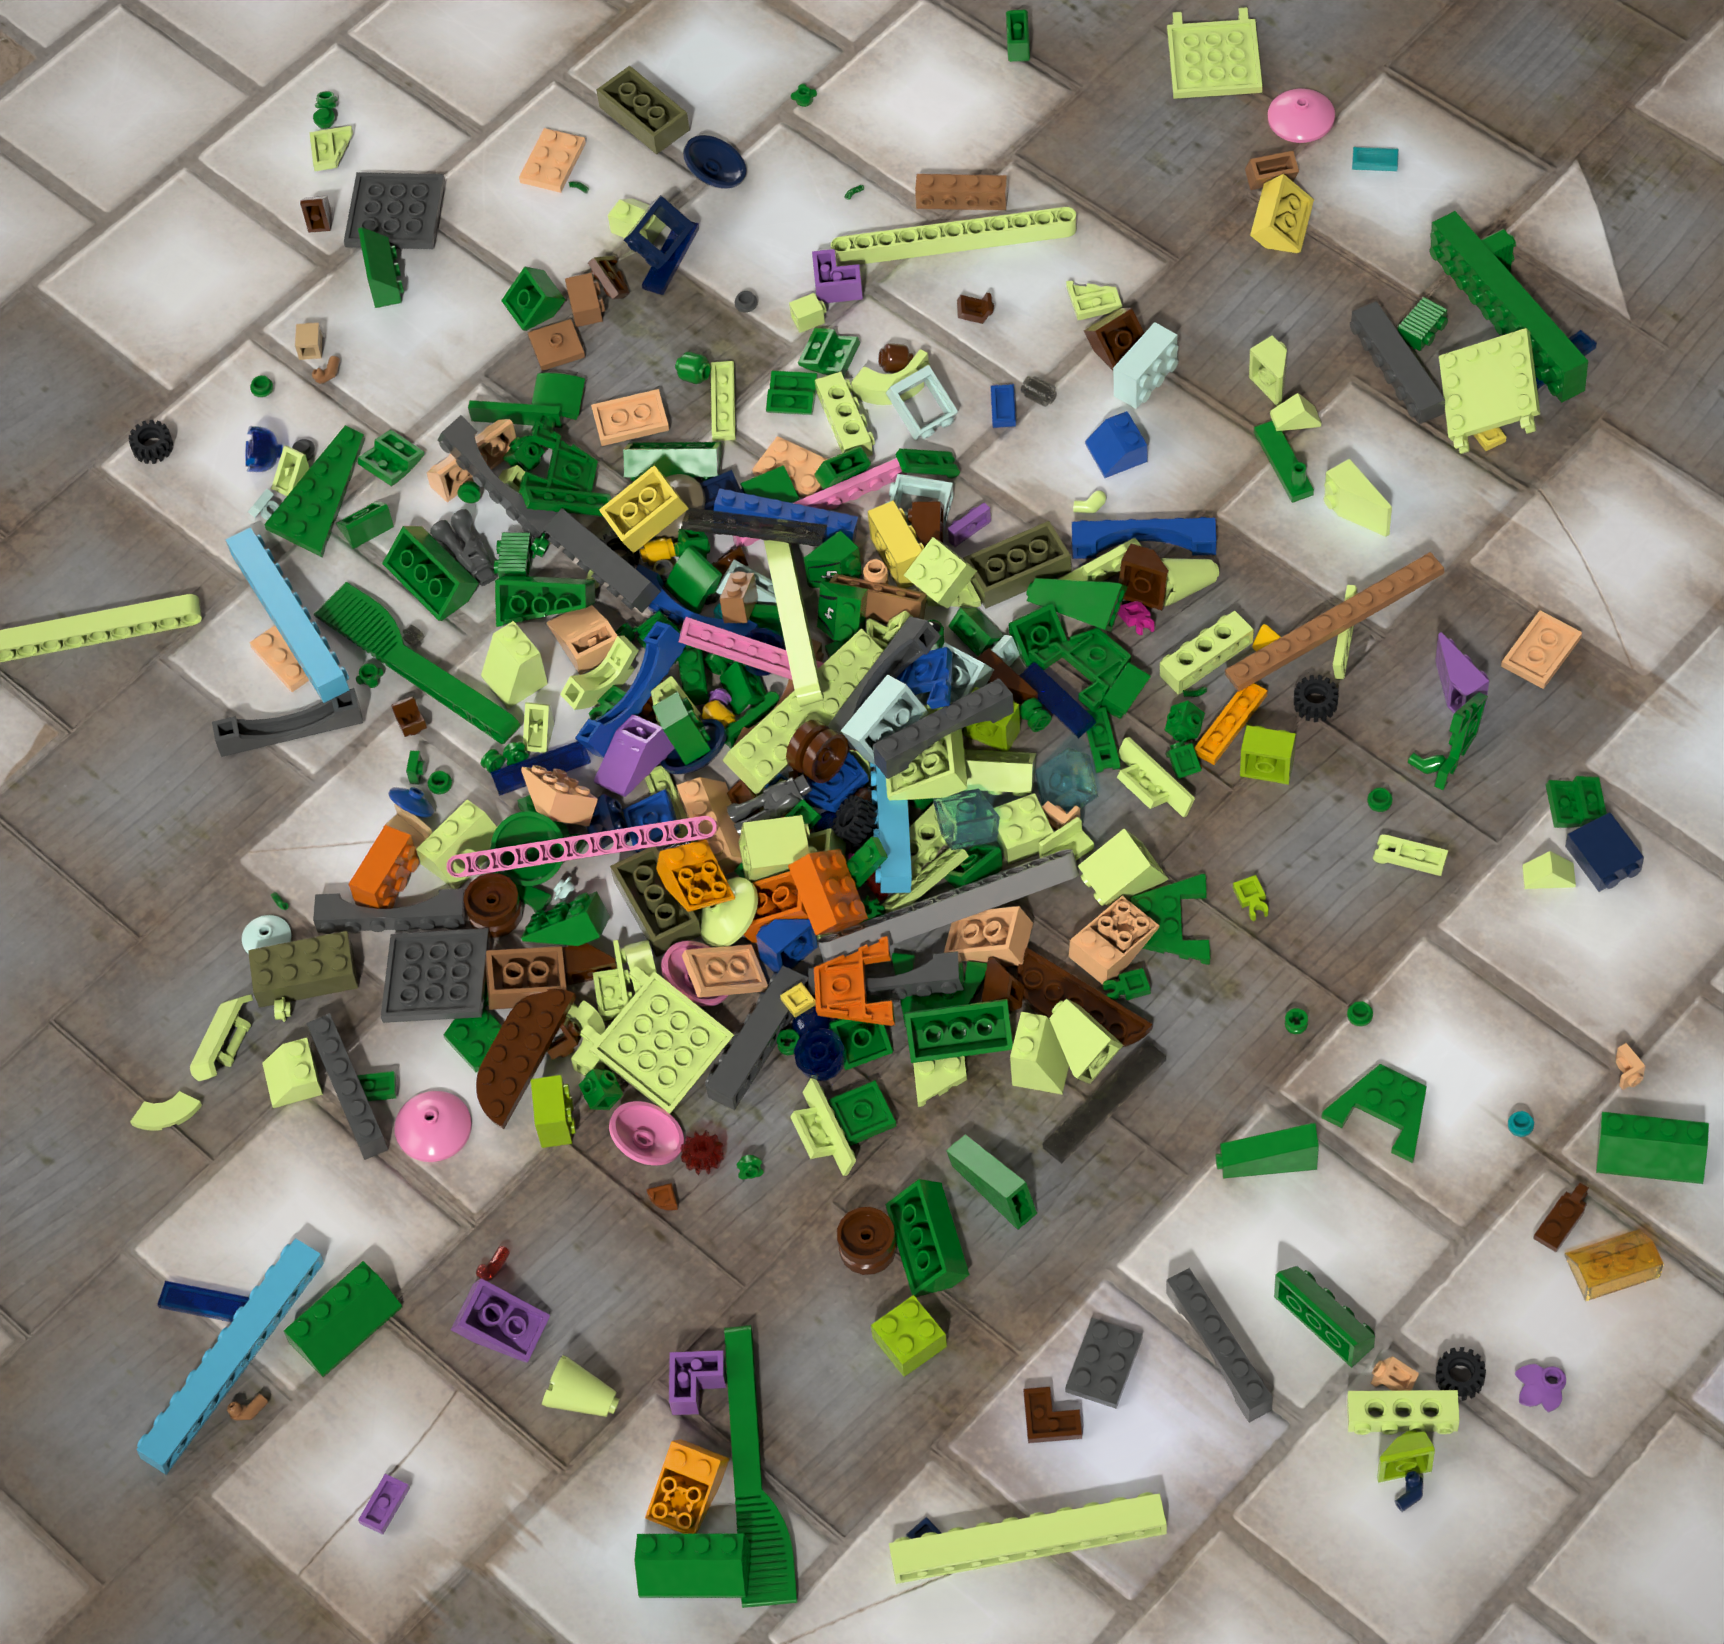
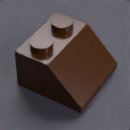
M1120 308L1084 330V333L1093 351L1113 371L1114 366L1142 337L1144 331L1132 308Z
M1130 544L1121 560L1119 584L1128 587L1124 600L1141 602L1145 606L1162 611L1169 570L1154 550Z

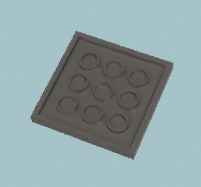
M356 172L344 236L345 247L361 248L358 228L363 227L388 237L390 246L395 245L396 249H433L445 183L444 174Z
M489 928L391 934L381 1010L382 1022L482 1017L486 983L485 960L486 951L489 950L490 944Z

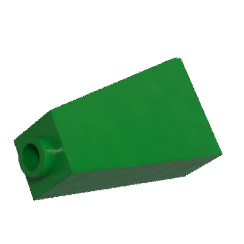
M1035 578L1034 582L1029 584L1026 595L1028 596V602L1041 607L1053 603L1056 612L1111 632L1128 587L1112 582Z
M1310 1123L1220 1143V1153L1215 1154L1217 1169H1222L1223 1179L1317 1170L1319 1144L1316 1124Z
M966 1134L946 1150L952 1167L1017 1230L1037 1214L1026 1182Z

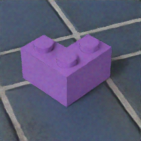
M835 249L812 251L818 301L834 303L863 299L859 264L836 267Z
M723 1350L670 1352L669 1404L672 1415L699 1414V1389L726 1388V1360Z

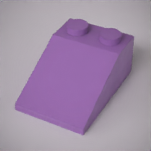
M481 1278L472 1285L451 1331L476 1344L527 1363L550 1315Z

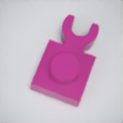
M1135 601L1121 605L1118 615L1128 627L1136 626V633L1139 635H1143V628H1148L1151 632H1154V621L1150 618L1151 613L1141 602Z

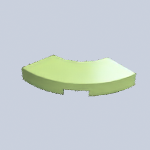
M179 1091L172 1099L163 1103L153 1104L144 1101L130 1122L132 1126L150 1131L162 1130L165 1127L184 1123L201 1108L202 1104L201 1101Z

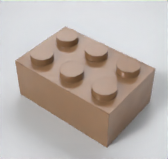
M562 946L486 951L485 964L489 1010L514 1008L525 997L547 992V989L566 990Z

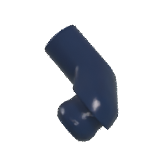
M1410 1471L1406 1474V1493L1394 1501L1401 1512L1417 1503L1423 1497L1424 1482L1416 1471Z

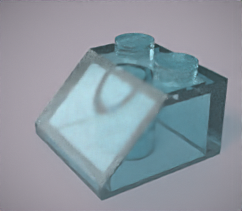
M1068 747L1035 771L1042 806L1049 801L1054 806H1060L1064 811L1072 810L1075 805L1081 809L1098 797L1090 755Z
M979 788L959 792L944 798L933 799L941 836L951 850L997 841L1000 817Z

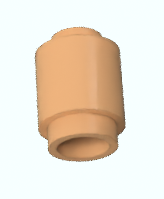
M878 559L870 560L863 570L864 580L888 585L886 565Z

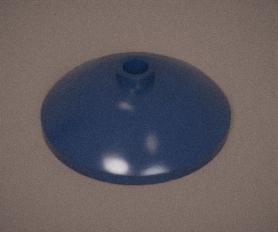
M699 135L691 138L684 147L683 157L687 167L703 183L715 188L728 189L738 186L745 178L746 165L743 158L736 149L725 141L713 136Z
M703 719L702 722L705 730L711 740L707 741L711 751L685 765L674 748L660 762L664 770L671 774H689L710 764L721 752L726 741L727 732L723 724L715 719Z

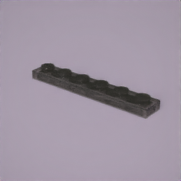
M689 508L682 521V529L694 532L700 531L718 535L724 534L809 546H820L824 543L827 534V525L696 508Z
M1146 1041L1042 1143L1043 1149L1062 1164L1166 1061V1055Z

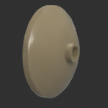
M684 474L670 475L666 478L689 509L654 536L658 539L663 537L665 539L678 538L679 529L693 528L703 514L705 508L704 490L693 477Z

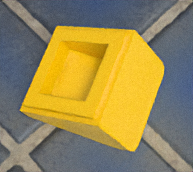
M1263 624L1253 642L1252 648L1257 652L1278 640L1281 636L1268 625Z

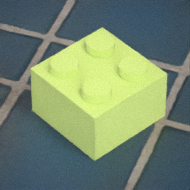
M932 537L904 576L934 601L948 609L977 570L944 543Z
M1035 793L989 810L990 827L1008 865L1039 854V842L1054 833Z

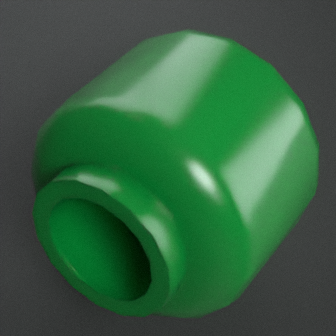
M685 352L677 359L675 364L678 377L692 384H701L708 379L711 373V365L704 355L694 352Z

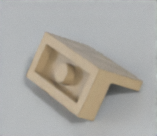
M394 804L397 814L385 825L410 834L415 849H417L432 834L431 828L414 814Z

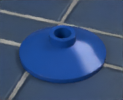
M393 787L388 793L390 799L397 806L411 814L420 817H431L434 813L433 806L423 797L424 793L418 788Z

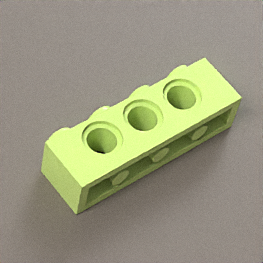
M842 372L816 379L817 396L841 452L844 453L860 446L867 457L872 456V445H875L874 437L871 431L867 432L866 430L867 422L864 414L860 415L858 412L860 406L856 396L852 397L851 395L852 387L850 381L844 379Z
M1236 611L1222 616L1215 625L1202 630L1196 638L1185 642L1172 655H1166L1160 662V677L1178 695L1181 694L1183 690L1185 691L1252 644L1254 629Z
M955 794L938 798L909 827L910 853L916 854L911 856L912 879L920 873L922 867L927 862L935 859L938 851L944 845L947 846L952 842L955 834L960 829L966 828L970 823V805ZM944 820L949 821V822H947V823H941V821H944Z
M1458 1390L1348 1391V1432H1354L1358 1435H1366L1370 1432H1382L1386 1435H1393L1398 1432L1414 1430L1417 1432H1437L1444 1435L1451 1434L1453 1431H1458L1459 1427ZM1376 1410L1382 1415L1380 1417H1373L1369 1412ZM1404 1410L1407 1411L1410 1415L1407 1417H1401L1397 1415L1396 1412ZM1427 1410H1432L1437 1415L1434 1417H1428L1424 1414V1412Z

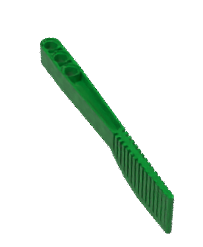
M345 582L314 613L316 618L332 627L342 636L347 637L354 644L356 643L358 647L366 650L368 654L371 653V656L376 657L383 664L385 663L387 667L497 742L505 744L521 727L519 721L512 714L405 646L400 630L389 612L381 604L349 583Z
M752 1326L725 1327L737 1534L744 1533L751 1544L747 1597L741 1598L742 1608L797 1603L795 1561L790 1535L778 1508L762 1488Z

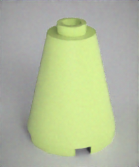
M1160 558L1169 570L1164 606L1172 605L1215 583L1219 576L1217 564L1210 559Z
M562 1355L550 1379V1385L548 1390L546 1389L542 1405L549 1408L607 1417L609 1412L614 1414L620 1399L616 1398L617 1392L569 1357Z

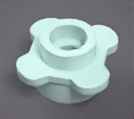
M569 876L566 881L561 879L553 890L556 892L555 901L559 898L562 901H566L576 887L570 882L572 877Z

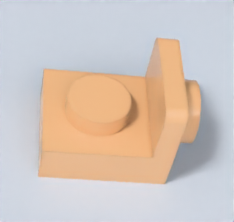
M1049 801L1042 806L1050 826L1056 831L1076 817L1080 818V807L1077 805L1068 814H1066L1063 808L1058 805L1054 806Z
M1627 1043L1618 1047L1616 1064L1624 1073L1621 1075L1619 1086L1622 1090L1629 1086L1635 1087L1643 1080L1645 1065Z
M1392 1356L1383 1361L1380 1360L1375 1365L1372 1371L1374 1377L1371 1384L1375 1387L1383 1384L1392 1391H1412L1419 1373Z

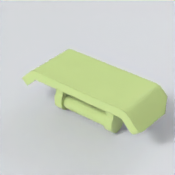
M252 994L220 1004L190 1065L191 1075L196 1080L202 1081L217 1075L214 1065L215 1059L224 1066H232L233 1058L246 1032L251 1027L248 1021L242 1019L237 1014L243 1003L253 1001ZM233 1024L237 1029L226 1052L223 1053L220 1049Z

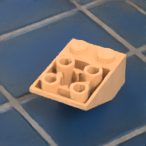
M593 605L584 609L566 612L547 622L548 627L579 675L599 666L606 658L617 638V634L609 622Z
M533 765L532 768L522 767L521 771L536 812L549 817L553 821L590 826L598 800L590 793V789L580 786L578 784L579 781L569 778L567 772L560 769H553L552 772Z
M1121 896L1070 940L1069 958L1103 985L1105 981L1117 978L1127 968L1159 929V925L1125 897Z

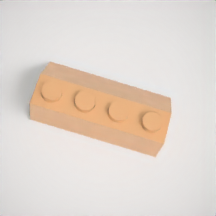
M510 419L498 420L494 424L487 426L483 432L475 437L478 449L491 470L505 461L503 457L510 449L509 444L516 438L513 422ZM451 454L426 472L430 487L446 502H449L458 495V488L464 482H474L472 475L467 470L461 469Z
M699 777L678 784L679 799L687 818L710 816L716 820L718 831L713 837L706 840L723 874L733 872L742 863L738 844L740 835L734 826L735 823L727 812V806L732 803L727 795L729 790L726 782ZM704 820L700 823L699 829L702 834L707 835L712 832L713 825L709 820Z

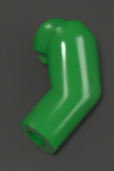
M1413 753L1408 759V764L1425 774H1431L1439 771L1446 758L1443 755H1434L1424 759Z

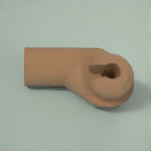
M336 356L329 357L326 369H315L312 372V378L315 379V382L324 384L335 378L340 359Z
M258 1394L249 1405H241L236 1401L231 1402L227 1407V1412L236 1421L252 1420L266 1406L268 1401L261 1394Z

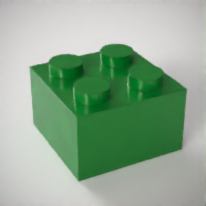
M677 691L652 706L664 733L685 765L711 751L707 742L711 738L705 730L700 717L694 713V709L687 697L682 699Z

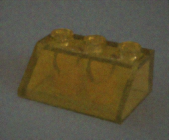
M1640 1229L1564 1254L1585 1302L1659 1278L1664 1265L1653 1240Z

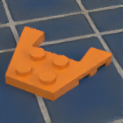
M888 936L878 939V943L869 947L867 944L859 947L858 951L845 957L843 954L814 967L815 1002L818 1016L889 1026L895 1025L892 1000L867 1004L865 965L891 961Z

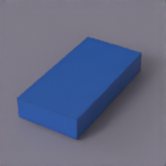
M1014 384L991 386L993 428L1016 427Z

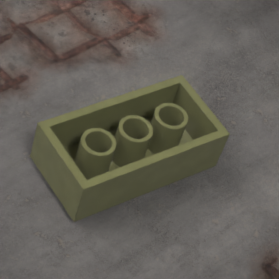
M630 65L596 89L599 107L656 155L690 131L687 112Z
M1050 521L963 557V560L977 570L970 581L985 609L1026 592L1029 584L1033 583L1035 578L1056 579L1071 572V555Z
M652 847L611 865L610 868L618 890L644 936L649 940V944L657 957L666 953L675 943L691 941L701 936L699 921L694 912H688L665 888L656 870L659 851L657 847Z
M347 931L248 950L253 993L259 1008L274 1005V1000L282 999V997H285V1002H291L358 988L353 946Z

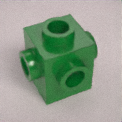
M530 435L521 438L516 437L509 444L510 449L503 459L511 467L518 465L528 472L540 464V457L545 451L539 444L530 441Z
M702 527L679 529L678 542L674 545L677 557L680 558L689 546H693L707 559V554L710 553V543Z
M1189 700L1173 705L1167 716L1164 730L1179 742L1198 738L1201 733L1205 712Z
M592 1069L579 1084L584 1099L587 1101L590 1109L610 1110L624 1095L612 1070Z

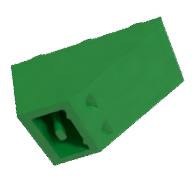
M597 891L589 895L587 892L582 893L574 901L569 903L563 901L547 912L540 910L531 916L530 922L525 927L526 929L521 936V940L524 942L580 946L601 937L610 915Z

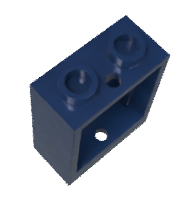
M660 195L651 203L624 238V241L631 250L638 252L650 266L658 270L668 261L695 224ZM653 214L678 235L664 254L639 233Z

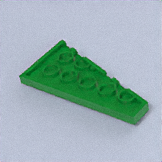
M345 425L264 524L266 530L323 558L325 544L331 536V528L339 514L346 494V486L352 478L354 464L358 461L365 442L364 434Z

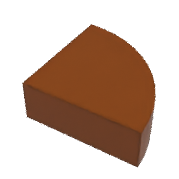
M672 1183L646 1189L649 1199L655 1206L664 1210H678Z

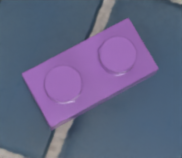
M982 503L980 506L972 508L960 520L954 521L948 528L949 543L956 547L991 522L990 507Z
M384 1474L359 1517V1523L383 1535L410 1489L409 1485Z

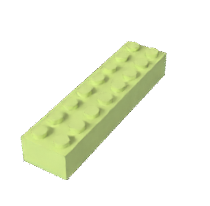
M860 629L818 668L824 700L800 707L794 690L729 750L722 761L758 795L776 776L789 766L786 760L787 747L796 730L810 720H818L828 726L882 654L883 650L863 629Z

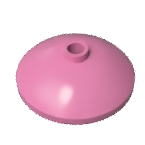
M1292 89L1283 92L1271 102L1268 109V123L1273 132L1287 141L1296 143H1307L1322 138L1331 130L1335 121V110L1331 101L1323 94L1310 89Z
M696 941L675 943L666 951L662 959L661 970L664 979L698 1006H714L723 1002L728 995L698 998L682 958L685 950L711 947Z
M428 1091L411 1098L400 1109L395 1120V1136L400 1148L408 1156L423 1162H437L450 1158L464 1147L471 1133L472 1121L468 1108L458 1097L444 1091ZM434 1116L432 1120H426L428 1117Z
M641 1101L628 1102L619 1106L611 1116L609 1122L611 1138L619 1150L630 1159L646 1165H664L674 1161L679 1156L684 1145L682 1129L675 1118L659 1106Z

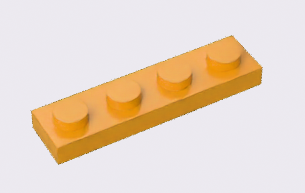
M1253 683L1243 690L1237 691L1194 747L1196 755L1215 765L1267 697L1268 690Z

